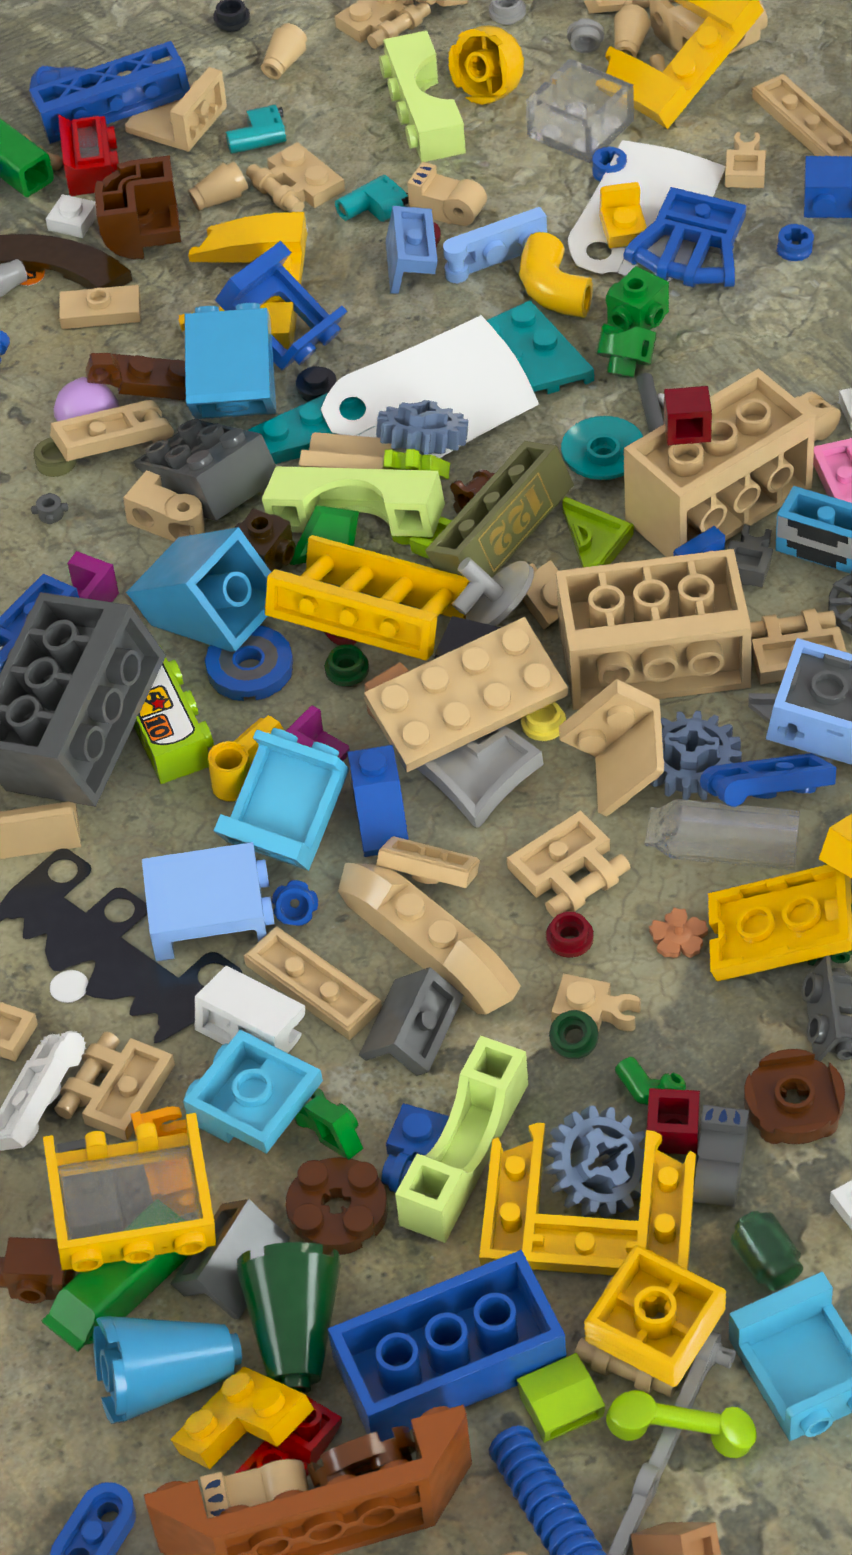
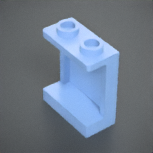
M253 842L142 859L149 932L156 961L175 959L173 942L255 930L259 942L267 935L266 926L275 924L271 896L262 897L261 888L269 887L266 860L256 861Z

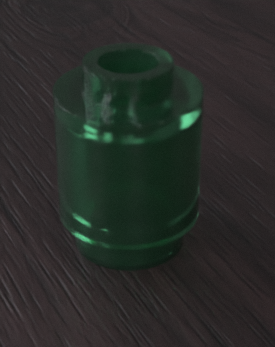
M753 1211L737 1221L734 1226L735 1232L731 1237V1243L758 1283L765 1284L769 1290L775 1291L786 1287L800 1276L803 1271V1265L799 1261L801 1253L773 1213Z

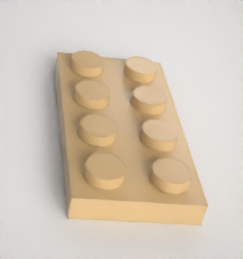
M523 617L364 692L366 704L390 745H393L394 752L407 773L568 696V687L528 621Z

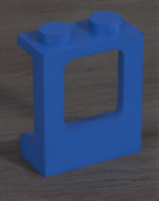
M279 241L232 276L215 301L225 311L236 310V305L242 303H258L261 306L273 296H279L285 302H293L294 311L311 330L294 342L288 350L272 335L273 362L282 371L294 361L298 365L304 363L316 351L317 348L314 345L318 342L325 346L333 340L341 331L337 324L347 313V310L341 306L329 315L283 267L284 262L292 252L282 241Z

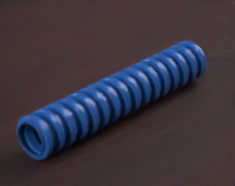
M521 1425L513 1426L498 1434L490 1444L489 1456L496 1463V1468L503 1475L505 1483L511 1488V1493L518 1500L520 1508L526 1513V1518L533 1525L535 1533L541 1538V1543L548 1550V1554L607 1555L602 1550L600 1542L595 1538L594 1532L587 1525L586 1519L579 1513L578 1506L571 1500L570 1493L564 1488L562 1480L556 1475V1471L549 1463V1459L541 1451V1446L534 1439L530 1429Z

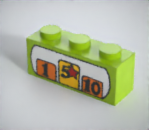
M166 657L133 726L160 784L208 768V748L214 746V741L206 721L198 723L195 717L199 715L192 692L190 690L183 692L180 687L184 682L176 660L168 661Z

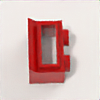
M58 114L63 165L69 195L77 196L95 193L96 181H103L105 177L117 171L116 164H119L117 150L111 151L118 149L114 126L107 127L105 116L73 119L71 121Z

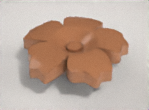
M675 907L671 913L665 915V922L653 920L652 925L649 926V932L653 937V942L658 944L657 952L663 955V957L678 958L681 950L684 956L691 958L700 953V949L703 946L702 938L708 934L706 921L699 920L697 917H692L687 921L686 909Z

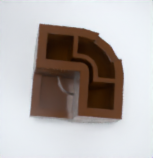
M170 155L136 159L116 164L117 171L105 177L103 181H96L95 202L99 231L105 246L113 253L128 259H145L143 247L181 243L180 220Z

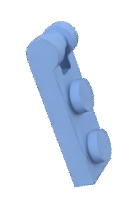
M537 207L446 240L443 243V255L447 260L444 267L446 280L451 283H462L473 272L521 256L526 241L531 234L536 232L547 233V216L541 207Z

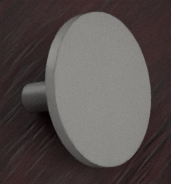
M467 557L460 563L457 570L470 582L452 603V606L463 615H466L467 620L496 626L522 601L533 581L534 569L526 561H517L503 568L495 576L490 577L470 557Z

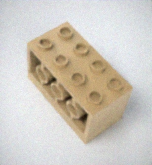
M759 368L710 397L712 408L711 442L668 446L665 424L624 448L625 521L634 524V529L665 557L673 556L675 549L713 526L725 535V541L740 533L744 524L751 526L782 507L793 486L807 490L812 488L816 415Z
M734 549L556 571L559 631L573 710L582 708L616 679L657 699L751 688L752 628Z

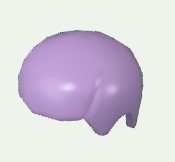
M81 377L68 383L60 390L55 401L54 417L56 421H61L120 407L113 392L105 384L87 383L86 377Z

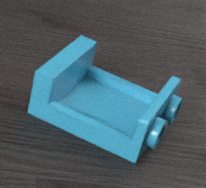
M273 728L270 734L256 730L253 739L259 744V747L230 817L220 814L214 832L233 845L253 842L256 853L309 871L350 768L338 757L339 751L326 744L313 742L312 747L297 743L298 737L278 728Z
M823 1271L729 1313V1340L789 1442L803 1435L807 1437L817 1436L826 1431L833 1424V1421L852 1413V1335L832 1305L833 1287Z

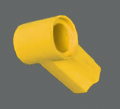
M269 715L265 718H259L234 741L221 742L212 747L208 754V764L212 791L218 799L231 802L237 801L259 747V744L253 739L255 731L260 730L270 734L273 728L284 730L278 720Z

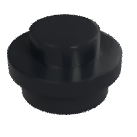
M222 0L216 5V10L213 14L214 24L228 32L238 31L249 23V10L242 0Z
M313 366L303 370L297 376L296 388L302 398L309 402L329 393L337 382V378L332 370L326 367Z

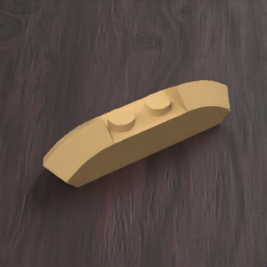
M345 863L338 892L346 905L423 969L431 967L464 995L462 1001L477 1014H488L514 999L521 985L505 963L479 937L420 889L389 868L377 866L376 864Z

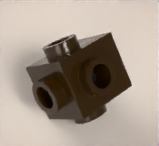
M253 508L244 521L235 526L240 528L271 572L274 569L281 570L283 565L286 566L291 562L296 545L292 538L290 521L278 515L268 514Z

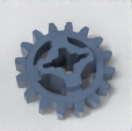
M435 401L403 402L399 404V408L388 406L386 411H379L376 437L380 438L382 444L391 443V448L415 449L419 451V454L425 455L432 453L443 454L446 452V449L457 451L459 446L466 445L468 419H464V414L453 413L451 408L441 409Z
M697 710L693 714V718L686 719L682 711L677 712L675 722H671L664 717L661 718L664 772L657 780L651 782V785L657 787L665 784V795L668 797L674 794L675 791L682 792L683 801H688L691 793H698L702 800H707V792L700 786L702 773L711 766L742 762L740 737H732L733 726L731 724L718 727L719 716L713 715L708 721L702 720L701 711Z
M595 1105L582 1110L581 1115L576 1111L563 1118L565 1125L560 1124L551 1130L550 1134L557 1142H552L545 1146L543 1152L553 1157L554 1162L543 1168L545 1174H556L558 1181L550 1189L552 1193L564 1190L568 1194L564 1203L566 1208L581 1203L582 1216L589 1217L598 1210L602 1218H608L616 1214V1209L619 1212H623L633 1207L632 1199L636 1200L641 1197L642 1184L639 1181H642L645 1149L640 1148L639 1142L644 1139L646 1134L644 1131L636 1132L635 1134L631 1133L629 1127L633 1118L629 1115L620 1121H616L615 1109L613 1107H608L598 1114ZM605 1154L609 1155L602 1162L603 1165L588 1170V1166L595 1162V1158Z

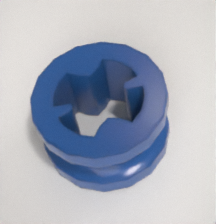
M604 147L594 152L592 156L593 177L600 182L605 173L621 171L627 163V156L624 151L616 147ZM614 155H618L619 157L616 159L618 164L610 166Z
M801 224L784 226L779 231L778 255L788 261H801L808 258L812 253L813 232ZM792 241H797L799 244H792Z

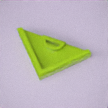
M566 496L562 500V510L582 568L611 564L634 535V524Z

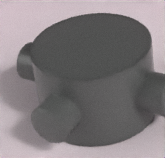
M52 493L42 495L36 501V506H31L32 514H38L39 519L47 524L58 522L63 517L64 512L68 511V503H61L60 497Z

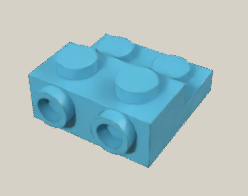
M240 1029L229 1044L226 1043L219 1048L214 1057L213 1064L202 1078L196 1079L191 1083L186 1091L183 1103L186 1114L196 1113L198 1128L227 1143L235 1137L267 1154L323 1082L320 1069Z

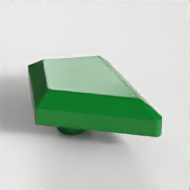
M316 505L296 545L294 556L289 564L306 563L308 538L311 535L354 546L359 511Z

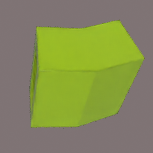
M577 1353L517 1379L520 1399L531 1416L543 1443L604 1417L605 1404Z

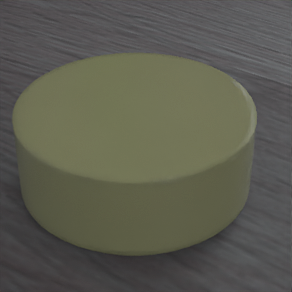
M52 438L41 441L33 452L36 468L45 476L58 477L65 475L77 463V459L66 461Z

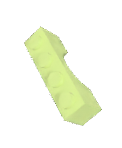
M427 30L383 39L385 55L379 56L381 73L383 78H390L388 79L390 97L392 102L398 101L396 106L400 124H407L405 131L409 148H416L421 163L422 161L427 162L465 154L464 123L455 100L436 98L425 93L428 88L438 84L436 52Z
M276 466L262 497L265 513L275 514L290 521L291 531L295 533H303L315 506L319 505L376 515L389 525L392 536L433 537L445 506L439 471Z
M484 1036L479 1037L460 1073L453 1108L440 1138L428 1154L424 1156L416 1154L395 1193L399 1226L446 1243L490 1159L492 1139L499 1137L500 1140L528 1086L526 1051Z

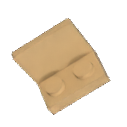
M208 67L201 77L193 82L191 88L182 99L133 115L125 123L126 132L189 152L227 107L222 71Z
M618 679L613 681L559 726L560 741L595 757L598 813L606 817L620 806L626 804L651 782L657 780L664 772L660 700Z

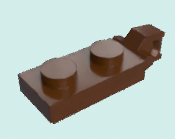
M91 353L89 356L90 358L85 369L87 383L107 384L117 387L119 394L186 400L184 360L116 353Z

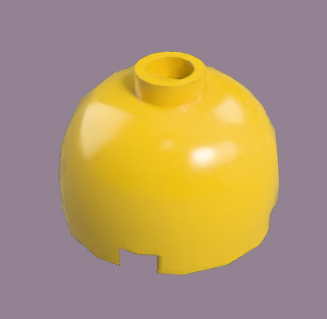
M491 25L472 28L461 32L457 36L459 37L457 43L452 45L449 50L448 68L456 88L462 87L465 93L471 95L465 97L470 102L484 105L505 98L518 86L524 72V57L515 37L506 30Z

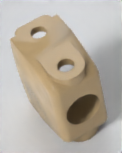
M650 0V22L654 29V35L669 49L678 53L705 19L680 4L674 7L668 0ZM760 0L758 1L764 12L729 54L756 43L760 39L761 30L767 27V13Z

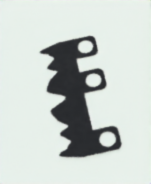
M69 849L56 850L7 893L0 903V921L6 918H23V938L25 940L46 933L45 954L53 971H61L85 961H95V968L86 987V995L110 1000L135 996L130 1007L129 1014L131 1016L158 1014V1025L160 1028L154 1036V1044L162 1042L195 1022V995L205 987L198 981V973L202 967L217 963L242 973L238 966L221 954L209 952L204 954L178 978L121 938L147 914V904L125 888H114L92 908L84 912L64 897L91 873V865ZM62 859L73 861L78 867V872L72 880L60 883L53 881L49 877L48 870L54 862ZM127 899L133 903L135 910L132 917L128 920L113 922L105 916V907L112 900Z

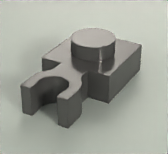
M744 524L741 541L730 540L727 550L734 549L742 585L763 588L772 561L773 548H769L772 530L766 529L763 536L754 537L749 534L750 525Z

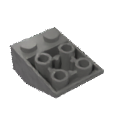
M192 419L181 424L177 429L178 433L167 440H160L149 445L145 449L146 454L134 461L135 466L144 473L147 470L160 475L162 487L174 491L176 494H191L199 498L202 503L203 517L217 521L266 488L276 467L262 434L199 419Z

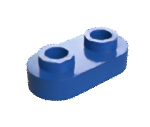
M112 1482L100 1483L89 1489L54 1541L50 1555H116L136 1520V1509L129 1491L122 1485ZM107 1512L118 1513V1516L111 1522L101 1521L102 1516Z

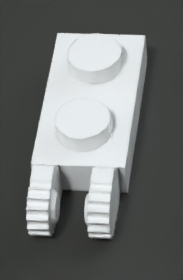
M67 1031L62 1033L61 1036L60 1034L45 1036L30 1060H27L0 1108V1151L24 1148L34 1139L39 1130L38 1122L47 1106L59 1095L61 1091L60 1082L68 1068L78 1066L82 1059L81 1055L85 1054L86 1042H84V1037L81 1036V1033Z

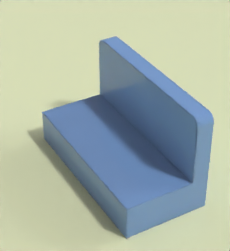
M392 207L386 236V254L391 294H399L403 272L435 274L438 260L432 209Z

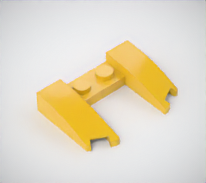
M673 0L705 20L664 71L661 72L641 60L609 46L605 55L609 62L605 77L598 79V84L604 90L668 129L764 12L758 0Z
M304 212L270 213L243 217L212 225L207 228L208 237L200 247L193 246L188 253L189 262L251 263L279 241H282L292 252L284 262L283 267L301 284L307 240ZM273 296L262 304L260 308H268L271 317L272 335L288 350L294 343L297 313L294 311L293 302H285L281 297ZM219 307V311H225L222 307ZM185 314L179 315L178 321L182 332H184Z
M545 1123L529 1125V1132L533 1141L503 1151L499 1137L492 1139L479 1253L480 1266L522 1250L532 1271L534 1269L614 1276L631 1249L639 1245L688 1270L696 1163L695 1153L689 1151L685 1162L682 1164L657 1150L662 1142L661 1134L646 1130L639 1221L539 1214Z

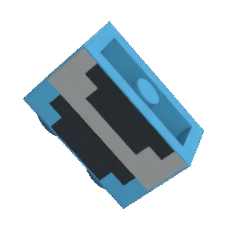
M793 486L777 514L776 551L851 574L852 503Z

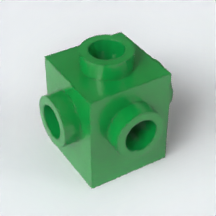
M635 266L618 283H614L607 292L605 299L607 304V324L624 329L625 331L635 326L648 330L659 326L664 316L669 312V282Z

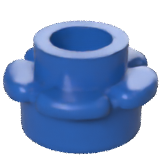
M289 881L288 885L279 886L273 893L274 915L284 924L304 925L312 919L313 911H316L318 908L317 894L313 890L310 891L307 883L303 881ZM297 899L299 905L297 907L291 906V900Z

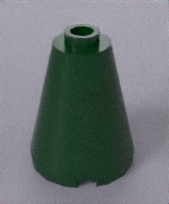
M286 1242L265 1245L264 1256L251 1259L250 1250L246 1251L237 1259V1274L266 1375L303 1394L311 1391V1385L318 1383L322 1377L329 1336L328 1328L331 1325L341 1267L339 1252L333 1248L330 1256L324 1255L322 1244L309 1242Z

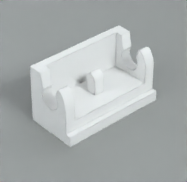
M225 966L195 995V1030L223 1045L229 1044L241 1029L288 1053L301 1037L302 1033L293 1028L305 1016V1005L228 966Z

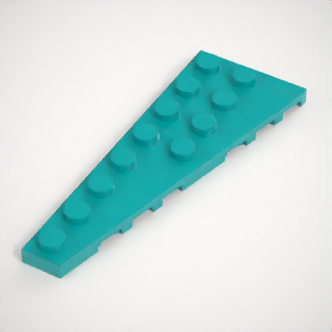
M531 300L486 320L515 355L534 392L545 389L547 394L560 391L559 385L583 380L586 385L595 381L594 368ZM328 393L248 429V431L262 434L275 464L300 458L301 450H309L311 435L315 432L337 434L331 432L321 411ZM349 397L341 402L339 411L344 418L357 420L365 414L366 406L361 399Z

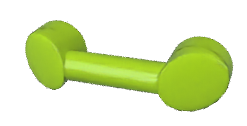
M638 1390L627 1391L617 1396L606 1415L609 1430L619 1439L625 1441L637 1440L645 1434L650 1424L711 1434V1441L715 1449L728 1458H740L746 1455L754 1445L757 1436L752 1418L739 1407H728L721 1414L656 1403L651 1395Z

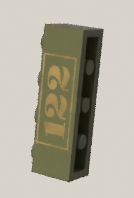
M524 441L425 550L433 568L463 576L457 570L458 566L465 558L470 557L490 577H493L574 486L557 445Z

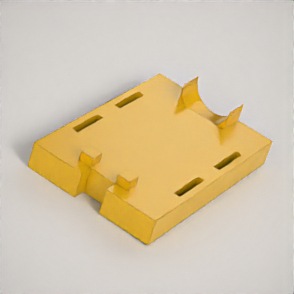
M827 864L708 893L709 925L714 933L718 934V938L709 940L710 972L716 981L852 951L851 878Z

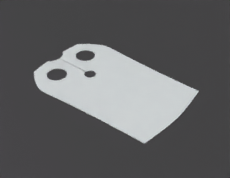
M622 140L618 148L623 150L627 156L626 166L621 171L604 174L568 237L570 254L576 266L602 275L609 272H618L623 276H626L635 266L638 267V263L633 265L624 259V251L627 246L611 248V255L603 260H595L587 255L586 249L590 244L595 242L607 244L599 217L601 187L638 182L641 189L640 206L646 226L648 227L656 220L670 187L713 197L726 166L676 149ZM614 155L610 166L618 164L616 162L617 157H619L618 155ZM664 235L647 250L661 258L670 236ZM683 240L674 262L688 265L695 242Z
M480 315L425 342L341 377L327 394L321 411L332 433L376 437L379 411H386L388 406L399 408V404L403 402L418 403L423 400H431L437 402L438 407L441 409L451 408L453 413L464 414V419H468L467 443L539 405V402L515 355L492 326ZM349 397H357L365 403L366 412L360 419L348 420L340 414L339 407L341 402ZM404 448L394 449L397 452L406 453ZM446 449V452L443 454L432 453L425 455H434L438 458H441L444 455L452 452L453 450Z

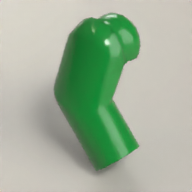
M634 1057L623 1059L615 1068V1073L634 1100L639 1104L648 1105L649 1088L686 1090L684 1079L676 1073H671V1075L665 1073L660 1080L649 1078Z

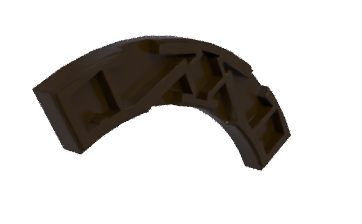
M0 235V264L18 259L26 271L43 272L44 269L60 272L64 278L78 283L86 289L124 286L132 281L131 270L117 259L89 245L47 235Z

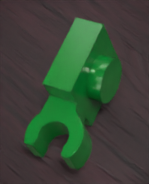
M317 1088L311 1096L312 1100L302 1107L294 1120L298 1126L315 1131L320 1143L350 1160L364 1149L355 1130L359 1126L358 1121L349 1108L342 1103L335 1105L328 1101L323 1091Z

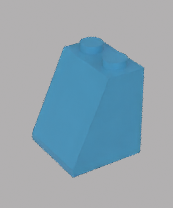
M258 303L236 305V310L219 311L217 306H200L194 309L195 313L185 314L186 405L194 419L277 414L271 317L268 308H260Z
M235 527L178 537L126 593L151 626L234 652L268 617L265 615L267 576L271 571L240 528Z

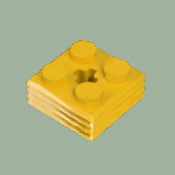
M636 1245L631 1249L585 1319V1341L652 1377L675 1387L683 1378L726 1309V1290ZM658 1312L664 1314V1317L660 1319L648 1318L654 1317Z

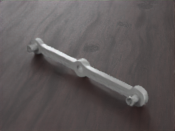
M712 1331L696 1355L674 1406L692 1408L707 1372L711 1369L712 1365L717 1363L728 1369L732 1367L731 1362H734L736 1350L722 1346L721 1334ZM664 1427L649 1462L644 1463L638 1473L630 1505L607 1555L627 1554L632 1543L630 1534L637 1532L645 1511L655 1496L662 1473L682 1429Z

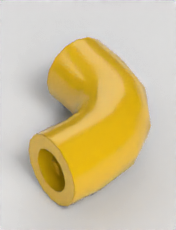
M545 232L531 234L522 251L519 276L528 296L545 309L564 315L585 318L589 312L592 300V279L585 276L571 275L559 270L565 248L557 237Z

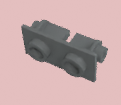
M825 956L813 972L805 977L802 986V997L807 1003L809 1019L807 1038L812 1043L815 1060L821 1062L828 1052L836 1053L837 1057L841 1060L852 1059V1016L842 1015L840 1012L852 1014V978L842 968L832 969L830 956Z

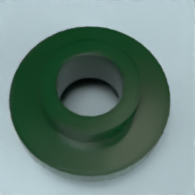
M349 644L340 645L331 650L324 665L326 677L329 681L339 686L356 685L363 681L369 672L367 657L358 647Z
M570 1010L555 1018L550 1027L549 1038L552 1047L560 1056L567 1059H580L589 1055L594 1050L598 1042L599 1032L591 1016L579 1010ZM572 1029L583 1031V1037L577 1043L566 1041V1036Z

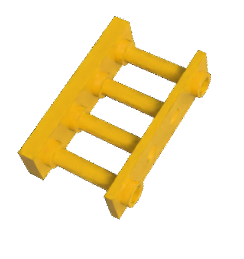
M311 535L308 538L306 571L299 576L274 569L267 576L265 615L427 661L434 653L437 617L442 614L449 617L454 616L466 619V615L456 610L452 603L470 581L464 576Z

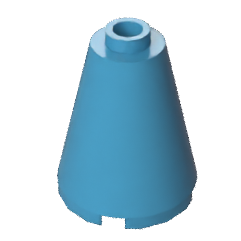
M105 1316L96 1319L99 1326H95L93 1330L97 1382L103 1381L106 1391L111 1394V1396L101 1397L105 1414L111 1424L128 1421L226 1380L234 1374L235 1365H241L242 1349L237 1333L230 1334L225 1324Z

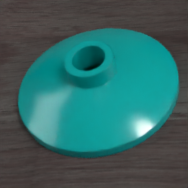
M613 416L590 417L576 423L565 433L561 443L562 458L572 471L583 477L596 480L619 478L624 476V448L643 437V434L634 424L622 418Z

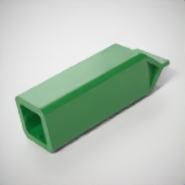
M0 118V178L24 197H29L54 180L49 154Z
M155 1200L124 1231L184 1222V1220L160 1201ZM173 1252L155 1255L151 1260L143 1263L132 1264L125 1261L105 1263L93 1271L79 1272L59 1291L49 1314L41 1321L68 1345L79 1352L85 1345L93 1343L94 1327L99 1326L96 1321L97 1318L105 1316L127 1317L186 1260L188 1255H180Z

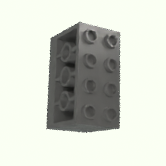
M40 592L32 610L26 617V622L13 648L9 651L7 661L0 673V784L6 791L96 807L166 657L164 651L131 605Z

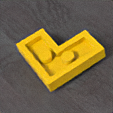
M243 1366L237 1373L225 1380L222 1388L200 1410L193 1413L186 1420L185 1425L170 1440L181 1455L211 1469L246 1432L278 1447L314 1408L305 1394Z

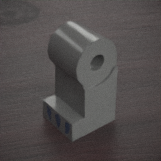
M703 1105L693 1202L735 1207L748 1139L749 1110Z

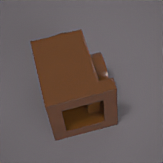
M9 1237L5 1257H0V1288H7L11 1299H18L25 1303L37 1304L44 1300H55L59 1291L76 1274V1271L73 1269L62 1270L57 1239Z

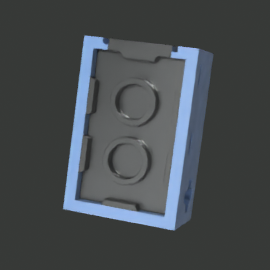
M797 638L773 706L766 740L852 765V654Z

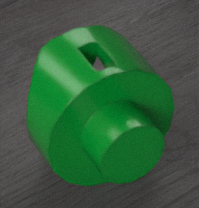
M603 323L596 354L609 358L606 373L625 378H634L637 364L651 365L656 332L636 326L625 331L624 329Z

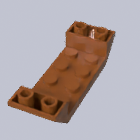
M464 1405L453 1408L446 1406L435 1407L423 1413L421 1417L411 1419L416 1447V1460L410 1462L402 1459L391 1461L382 1466L378 1471L357 1477L355 1475L338 1476L330 1480L325 1486L304 1492L301 1490L285 1491L277 1495L272 1501L251 1507L247 1505L232 1506L222 1511L219 1516L212 1518L207 1517L198 1480L186 1483L183 1481H172L163 1484L156 1491L144 1494L159 1550L165 1555H335L433 1527L437 1524L472 1465Z

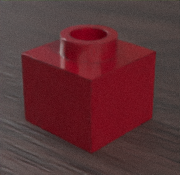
M708 386L664 389V424L668 446L711 442L712 408Z
M649 1088L647 1130L655 1131L662 1135V1142L657 1150L666 1154L686 1155L689 1151H692L697 1155L700 1091Z

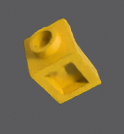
M638 182L609 185L600 188L599 217L609 249L628 246L635 237L647 228L640 206L641 189Z

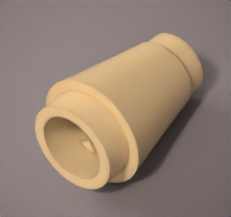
M626 5L614 17L615 48L635 58L651 26L648 13L644 8L638 5Z
M285 23L274 30L261 65V70L267 77L275 80L279 79L306 51L307 36L302 29L294 24Z
M234 161L227 165L223 162L193 188L188 190L193 204L200 211L204 208L242 197V192L248 189V184Z

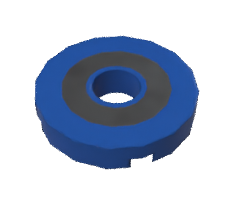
M259 626L237 651L230 652L210 645L205 657V665L209 683L219 694L238 701H244L243 697L255 696V700H260L280 691L291 679L293 655L290 643L280 632L266 626ZM249 659L260 661L258 665L250 668L239 666L240 663Z

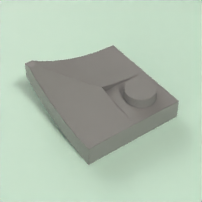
M505 725L416 769L432 781L459 808L475 828H478L518 784L543 766L544 763L542 751Z

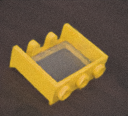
M196 1113L186 1114L187 1133L158 1137L155 1124L143 1123L136 1127L137 1141L107 1145L103 1131H92L85 1135L86 1149L61 1153L55 1152L53 1135L43 1137L62 1270L73 1269L77 1272H89L100 1268L105 1263L125 1261L137 1264L147 1262L155 1255L173 1252L180 1255H193L202 1252L206 1247L216 1246L215 1222Z

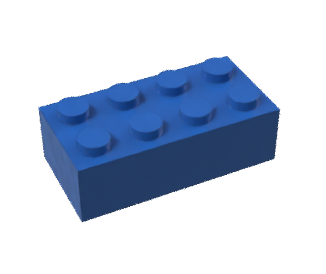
M522 1250L328 1328L333 1360L367 1434L377 1431L380 1441L394 1437L392 1427L407 1426L409 1430H412L411 1419L421 1417L423 1413L432 1408L440 1406L449 1408L464 1405V1407L470 1406L518 1386V1378L566 1357L565 1333Z

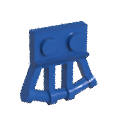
M670 187L656 220L628 244L624 251V259L633 265L639 263L666 281L668 278L681 280L685 286L694 288L696 284L723 283V287H734L735 267L733 248L746 216L747 205ZM664 235L670 236L661 258L647 250ZM683 240L697 243L688 265L674 262ZM710 246L720 249L722 267L701 268Z

